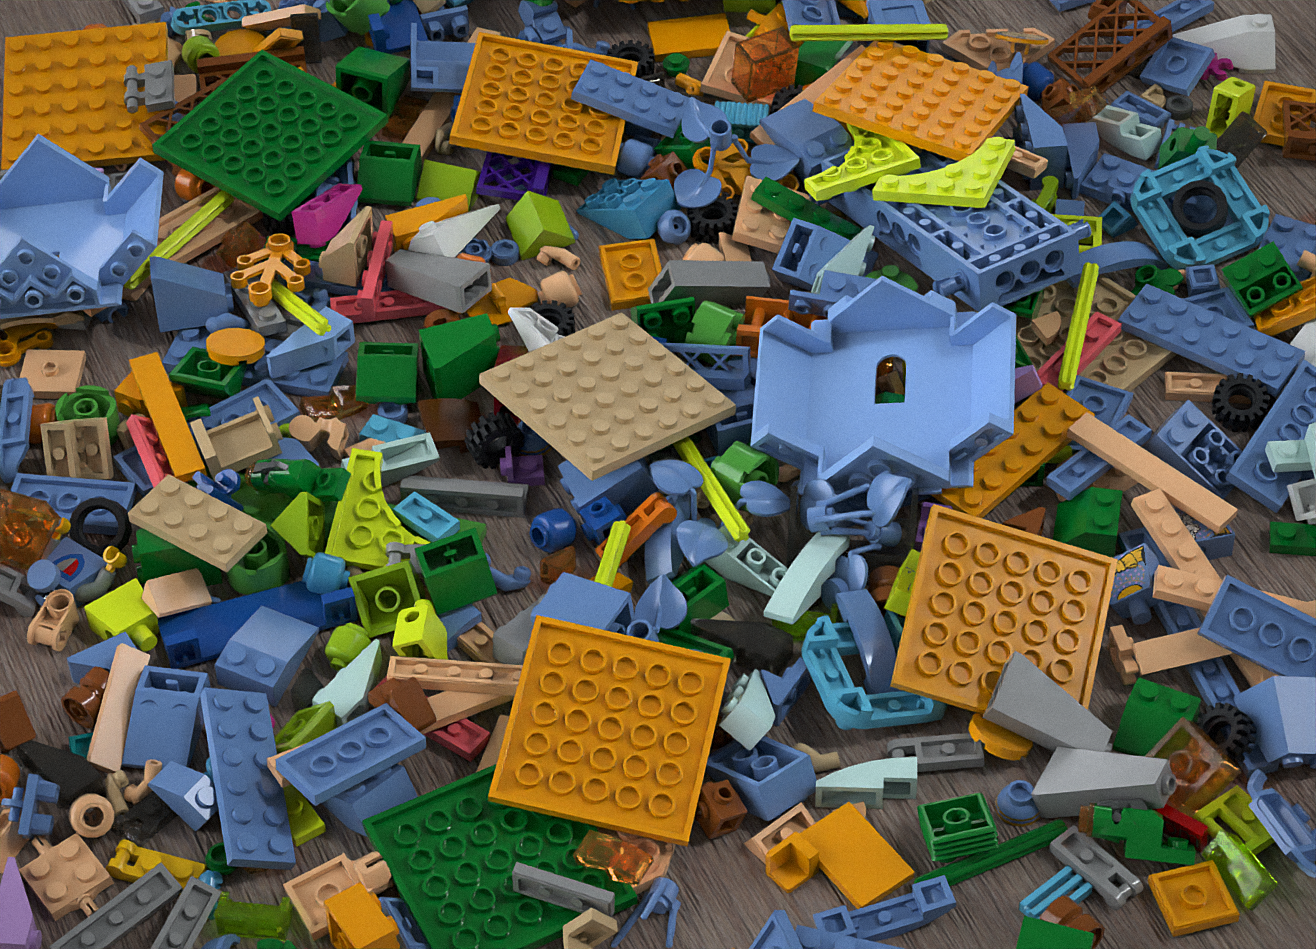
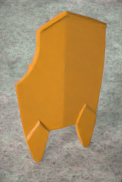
M507 278L492 283V290L465 312L469 317L487 313L491 323L497 324V326L512 322L508 314L510 307L525 308L538 303V291L518 280Z

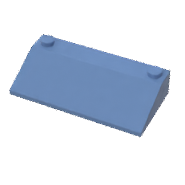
M411 23V91L462 93L475 43L418 41L417 23ZM567 29L565 44L558 47L573 49L572 29Z

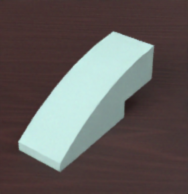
M1096 103L1079 115L1080 120L1084 123L1096 122L1098 135L1129 155L1146 160L1159 151L1162 142L1161 129L1140 123L1139 115L1136 112Z
M430 432L374 445L371 451L383 454L381 470L382 487L402 480V478H406L408 475L411 476L438 462L440 459ZM349 458L342 459L340 468L347 469Z
M917 757L873 760L833 772L816 781L815 807L840 808L847 802L855 804L864 801L865 807L868 809H883V798L916 799Z

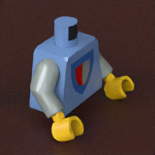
M51 514L47 518V527L52 530V534L47 536L40 560L46 559L58 566L61 572V579L54 590L66 589L70 591L78 608L84 603L99 599L106 594L108 588L114 584L115 569L124 567L127 563V557L114 546L107 547L103 552L102 558L68 537L61 540V535L69 532L71 524L68 519L63 517L60 525L57 527L59 516ZM54 590L47 593L39 592L35 595V599L41 607L46 597Z

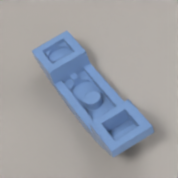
M1133 241L1114 242L1080 253V273L1069 277L1066 281L1072 288L1079 287L1083 265L1086 262L1096 263L1099 266L1098 277L1099 274L1133 267L1140 268L1148 264L1164 270L1167 269L1168 264L1153 247L1147 244Z
M867 589L836 593L835 598L843 622H849L867 675L863 681L867 694L903 691L890 687L897 656L885 620Z
M945 875L912 884V893L850 912H848L846 905L813 914L812 916L816 928L819 930L876 942L907 933L928 924L956 907V901Z

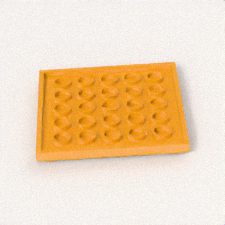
M166 22L5 37L1 170H9L37 134L42 135L92 167L135 163L140 157L147 162L166 160L153 152L152 143L139 129L141 122L163 110L148 113L146 106L142 105L138 106V112L129 113L127 105L124 103V94L127 91V87L124 85V75L128 66H136L137 73L141 74L145 73V64L168 61V28ZM145 87L138 88V92L145 91ZM154 125L150 127L156 134L164 135L167 131L165 126Z
M479 32L450 133L449 144L614 175L626 120L572 100L571 96L590 59L635 77L638 62Z
M873 41L814 101L812 112L956 161H961L978 150L987 138H992L1014 112L1015 105H1019L1020 94L1027 96L1029 86L1020 84L1015 79H1005L996 76L991 71L971 68L963 62H953L944 59L939 54H929L920 51L915 46H905L894 41Z
M933 504L928 516L890 687L984 714L1006 660L1017 651L1088 710L1118 559Z
M536 615L489 790L488 801L688 847L731 659Z

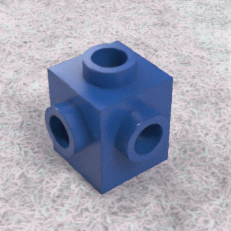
M606 496L579 511L584 524L580 525L583 534L589 542L594 539L598 545L609 536L615 521L620 522L627 519L621 506L618 503L613 505Z

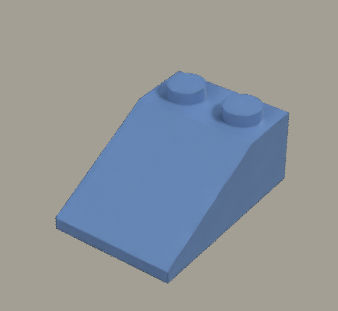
M806 99L800 100L759 121L776 146L787 149L799 157V163L793 170L803 183L804 179L822 172V160L849 150L851 146H854L853 139L839 122L833 118L812 112L813 104Z
M261 606L229 639L216 661L215 670L218 685L231 690L266 693L268 704L276 707L319 633V627Z
M763 736L750 751L734 739L708 756L705 772L716 782L728 779L735 792L739 794L748 813L763 820L770 821L780 817L782 812L795 804L804 802L808 796L816 792L817 779L810 755Z

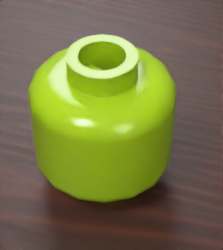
M201 35L189 38L182 48V58L185 64L195 73H199L197 59L220 56L217 46L210 39Z
M352 623L336 627L324 650L325 656L331 661L330 666L338 672L342 668H346L363 649L371 644L368 632L364 628Z

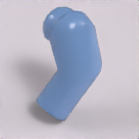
M224 313L218 317L212 316L206 321V329L211 333L226 328L249 329L250 327L248 320L230 313Z

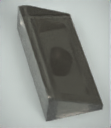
M1242 111L1217 139L1216 150L1225 154L1232 153L1237 159L1235 167L1238 168L1267 135V131L1251 116Z

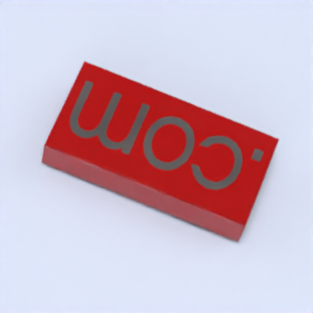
M1165 804L1164 808L1153 809L1163 816V833L1171 837L1187 839L1188 844H1194L1195 850L1200 853L1207 845V825Z

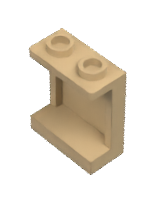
M258 396L252 398L256 406L254 412L206 431L201 418L190 422L214 481L216 475L222 470L232 469L237 472L254 465L258 460L269 459L282 453L278 441L283 439L276 422L270 424L275 421L268 404L262 406Z

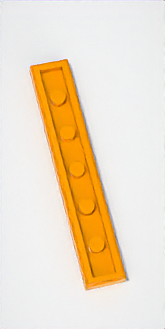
M158 352L129 359L131 371L174 477L186 482L193 480L192 476L197 471L207 476L206 468Z

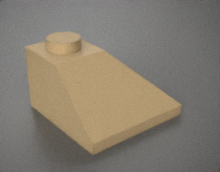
M366 206L330 241L326 251L321 252L319 268H322L323 281L353 287L357 286L367 265L369 250L373 251L372 207Z

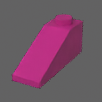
M337 184L291 211L297 244H309L311 248H319L325 246L328 240L335 237L362 191V185Z

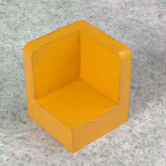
M797 831L766 853L765 874L786 893L793 892L819 872V851Z

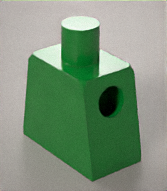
M1199 126L1196 129L1177 128L1159 148L1158 169L1196 154L1197 149L1201 146L1208 145L1209 149L1216 150L1217 135L1211 133L1204 126Z

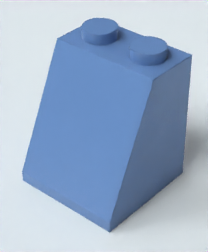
M157 256L150 257L151 283L160 332L206 326V321L210 317H218L221 314L234 311L231 283L225 284L223 273Z
M644 457L593 481L568 460L558 465L563 475V478L559 481L568 495L573 494L574 498L570 502L579 515V511L604 496L613 505L618 503L624 513L636 510L651 494L659 492V488L651 478V470Z
M563 572L557 581L550 585L545 597L533 608L531 613L533 625L536 615L624 635H627L628 626L635 621L631 594L629 592Z
M1272 676L1234 696L1238 709L1254 722L1251 724L1256 728V733L1253 736L1256 738V742L1268 763H1283L1284 768L1310 764V768L1316 769V677Z

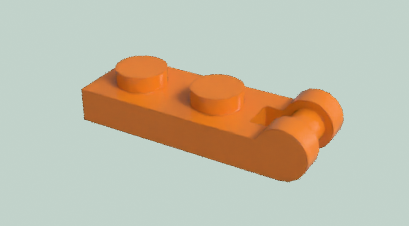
M655 492L651 494L625 520L626 524L630 525L631 530L619 567L644 542L649 540L663 523H670L676 518L677 510L672 504L668 503V500L662 493ZM608 537L595 549L600 558H602Z

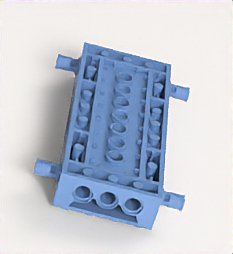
M923 149L921 153L914 152L920 157L921 168L912 170L906 175L938 170L959 161ZM849 150L822 160V172L832 166L839 167L845 162L844 156ZM999 180L985 208L873 200L872 190L876 185L873 183L860 187L854 192L841 193L824 201H816L809 194L810 201L818 206L829 202L863 228L869 225L874 226L872 234L935 280L933 282L934 292L944 297L954 294L977 312H980L992 302L999 306L1016 302L1022 297L1039 292L1045 287L1059 281H1065L1069 277L1080 273L1078 240L1090 237L1092 233L1089 223H1083V219L1068 226L1001 180Z

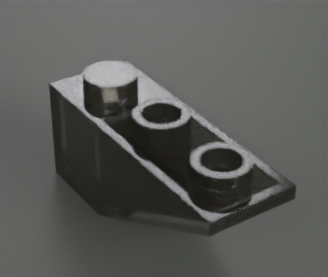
M698 618L691 620V635L731 648L734 658L730 663H735L751 672L756 668L759 673L761 670H765L778 676L793 657V635L768 623Z
M33 740L15 747L14 758L23 770L28 768L31 774H37L44 780L60 786L58 801L55 804L58 809L64 808L69 813L72 803L84 794H98L104 798L106 797L101 775L83 756Z

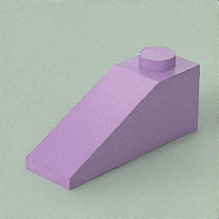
M8 857L0 883V949H40L42 942L41 930L36 928L15 857Z

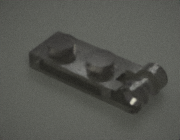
M152 791L125 815L115 817L110 831L116 836H124L126 840L135 843L138 847H142L178 815Z

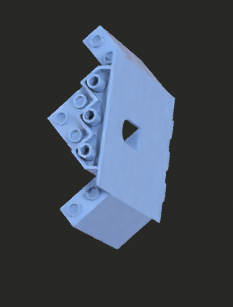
M37 134L0 180V319L121 306L123 285L157 247L164 172L140 157L114 189L111 190L110 178L42 135Z
M884 276L879 277L854 298L845 295L828 309V319L814 320L811 323V329H807L777 314L760 328L750 447L800 469L799 495L804 494L805 485L813 479L827 481L833 487L836 496L867 483L871 485L874 478L883 473L912 479L908 490H916V495L942 494V489L971 488L974 484V462L1014 434L1016 314L993 302L978 313L975 311L957 312L954 301L932 290L923 296ZM889 357H898L904 360L906 363L905 402L875 404L876 376L879 363Z

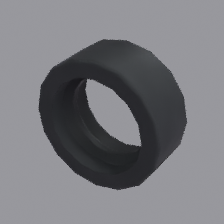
M1203 180L1192 181L1182 186L1175 194L1172 204L1173 216L1187 236L1200 238L1221 229L1228 215L1227 199L1221 188L1212 182ZM1199 195L1212 198L1217 204L1216 216L1207 223L1198 224L1190 222L1183 214L1184 203L1189 198Z
M102 497L89 498L80 503L72 512L69 521L71 524L69 530L71 539L100 557H103V552L109 546L118 548L119 552L122 551L129 542L132 533V523L129 521L127 510L118 502ZM97 509L110 511L118 522L116 537L110 543L102 546L91 544L83 533L85 518L89 513Z

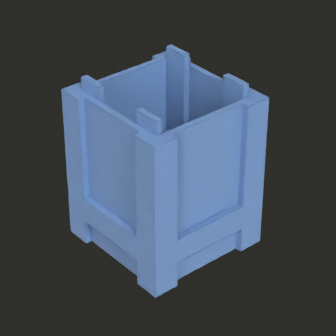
M866 0L868 24H931L923 0ZM930 40L894 41L905 46H915L920 51L929 53ZM866 41L867 46H869L873 41Z

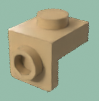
M590 908L563 926L564 949H593V947L618 932L617 920Z

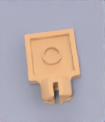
M378 851L371 852L352 861L343 853L283 884L287 896L313 941L329 934L323 901L359 882L362 883L368 893L373 891L376 895L390 889L394 885L391 880L390 869L384 860H379L383 857Z

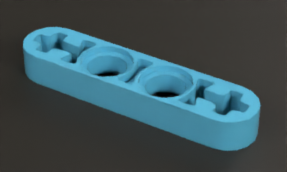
M238 0L180 8L173 14L171 27L173 31L180 35H185L186 30L205 29L213 32L242 28V18L246 14L253 15L259 12L271 11V6L266 0ZM236 11L241 17L239 19H232L227 15V12ZM210 14L216 21L206 22L203 20L202 15Z

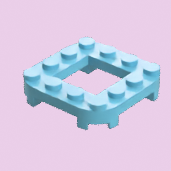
M1208 145L1201 146L1194 155L1154 172H1151L1149 169L1145 170L1140 174L1139 179L1135 183L1130 197L1132 209L1163 259L1173 269L1179 270L1191 266L1218 264L1256 247L1264 238L1269 224V209L1266 204L1263 206L1259 204L1235 167L1237 159L1230 152L1225 154L1218 150L1209 149ZM1199 180L1212 182L1220 187L1225 194L1228 213L1235 223L1195 240L1192 236L1187 238L1164 200L1175 196L1179 189L1189 182Z
M887 610L884 620L897 656L905 618L899 617L897 613ZM826 615L817 618L816 624L807 631L801 649L802 657L827 711L835 719V723L839 728L843 730H851L853 728L872 729L927 723L943 718L948 706L947 703L906 691L866 695L863 687L854 686L840 657L859 654L849 622L832 623L829 616Z

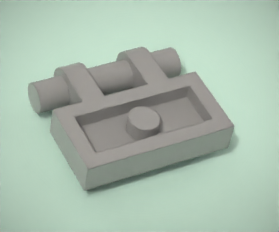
M171 60L145 64V73L141 74L137 73V67L134 65L126 68L124 85L127 87V91L124 94V103L127 105L129 113L138 112V106L142 105L146 106L148 113L175 108L174 66ZM145 87V91L138 92V88Z

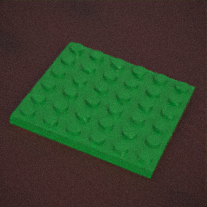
M261 50L153 143L152 147L155 154L281 221L389 121L388 114Z
M496 764L362 820L365 833L375 851L382 855L383 858L380 860H384L387 863L392 876L391 880L430 949H536L563 937V926L582 913L514 892L512 871L516 862L614 892V914L637 904L638 896L594 825L488 801Z

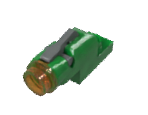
M262 459L249 465L245 472L247 485L256 491H267L271 494L285 493L293 500L300 492H307L323 502L341 501L351 473L345 468H320L314 462L307 459Z
M1142 799L1098 801L1097 803L1089 802V806L1080 805L1078 832L1086 833V837L1101 838L1120 844V840H1124L1125 858L1186 865L1195 864L1196 851L1194 844H1188L1187 839L1179 837H1169L1167 842L1162 841L1163 816L1153 809H1147Z

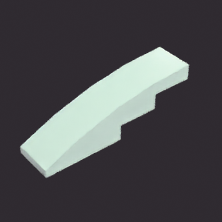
M817 532L805 545L778 584L764 610V617L793 625L821 596V585L835 572L836 559L849 547L850 535L829 534L821 536V533Z

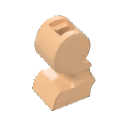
M299 415L291 420L289 424L291 438L297 439L307 451L312 452L324 439H328L327 444L330 453L335 459L342 460L343 449H345L349 437L346 423L340 422L337 417L333 419H323L320 417L317 422H314L311 417L306 415Z

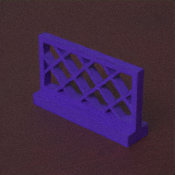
M487 151L477 184L476 194L520 200L527 191L516 190L514 187L523 185L528 191L546 196L555 164L518 157L516 158L520 162L511 164L508 160L515 156ZM500 163L504 167L495 171L491 166ZM528 168L531 172L523 175L519 170ZM512 174L515 179L506 181L503 177ZM494 180L499 184L497 186L485 185Z

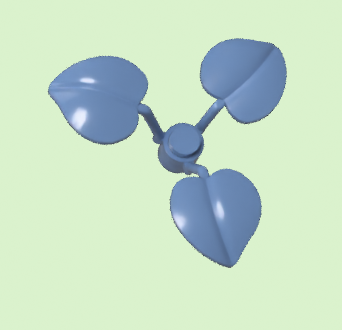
M691 97L683 111L682 132L688 140L694 143H702L710 138L711 152L706 173L699 169H689L680 173L676 178L674 193L677 204L685 208L696 209L710 205L719 197L722 188L721 181L715 177H710L713 171L715 154L717 150L724 151L728 149L732 143H734L744 160L751 164V175L761 180L765 177L776 182L783 179L798 165L799 157L787 149L772 144L755 146L751 151V157H749L739 143L738 136L732 134L731 123L727 120L726 114L713 105L703 103Z
M668 459L652 463L649 466L651 478L661 491L674 496H682L687 493L691 496V520L680 523L676 535L680 548L692 567L722 555L728 547L726 536L719 530L724 525L723 521L716 527L715 522L709 518L697 520V492L695 488H699L703 484L700 472L692 465L679 460ZM750 481L741 486L740 495L742 499H739L734 506L739 510L741 506L746 505L747 510L753 515L771 517L787 512L791 509L793 503L781 490L772 484L764 481Z
M888 473L880 474L874 478L867 493V505L871 510L875 511V515L870 516L872 520L868 522L860 519L843 520L863 526L864 530H869L870 535L864 537L872 544L850 550L848 557H838L836 559L835 572L830 576V579L835 577L841 578L848 585L849 591L865 589L868 578V565L865 559L858 554L871 550L880 551L882 545L894 547L899 543L902 530L900 524L893 522V519L904 501L912 479ZM813 479L805 485L804 494L800 501V519L803 526L808 530L810 529L807 521V508L816 507V501L826 500L835 496L833 487L827 481Z
M665 574L660 575L653 581L639 599L634 612L635 621L628 626L626 631L628 636L659 642L657 634L660 628L672 630L685 619L688 610L686 599Z

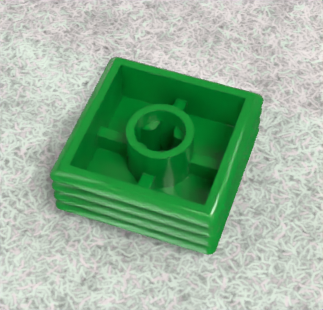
M979 792L931 802L917 807L919 825L932 861L950 863L956 860L957 857L971 854L983 856L988 854L990 850L999 848L997 828L982 793Z

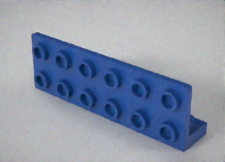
M387 0L390 9L386 15L381 17L379 13L368 15L369 34L376 51L393 54L410 50L411 23H417V40L428 41L413 0H403L401 3L397 2L396 4H392Z
M299 581L158 618V627L171 669H178L219 658L229 639L261 606L319 627V631L358 621L355 595L352 587L339 588V590L320 595L308 591L306 582Z

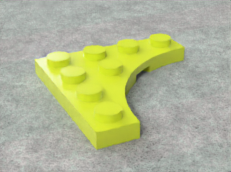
M847 123V129L854 138V146H851L848 153L844 156L845 162L839 167L832 166L817 175L804 179L805 190L816 201L829 200L835 195L854 192L860 187L872 183L876 184L880 176L890 174L896 176L906 175L912 170L921 168L920 157L903 142Z
M1003 137L987 138L984 144L973 154L944 168L914 175L896 176L890 174L880 176L872 190L873 200L985 208L1016 150L1015 140L1004 139Z
M356 448L351 450L346 469L351 473L342 500L338 501L325 550L326 554L343 558L346 566H357L367 570L385 567L389 561V558L385 555L386 544L390 542H400L404 545L430 543L408 532L388 506L381 483L383 454L381 452Z

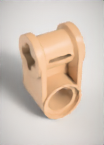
M58 589L46 597L45 602L28 627L27 641L29 644L37 645L41 643L52 646L53 650L59 652L64 649L69 636L79 622L78 610L73 594L70 591Z

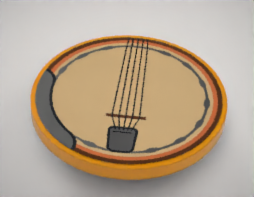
M1008 31L995 32V38L1011 42V53L1016 51V43L1026 44L1024 54L1027 55L1031 44L1045 45L1049 42L1048 38L1034 34Z

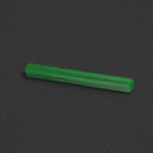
M1055 820L999 843V848L990 850L986 855H970L916 877L914 884L945 875L949 886L1046 847L1068 830L1063 820Z

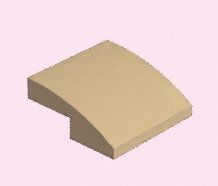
M107 417L64 420L40 425L47 476L97 480L114 477Z

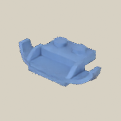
M26 377L7 379L3 384L0 402V477L4 483L14 482L19 465L30 447L29 434L32 404L35 396Z
M1257 768L1252 773L1247 784V790L1252 800L1249 807L1283 853L1294 861L1309 877L1316 879V865L1314 863L1316 861V828L1312 830L1307 824L1310 817L1298 803L1294 806L1291 805L1273 788L1263 790L1264 782L1268 778Z

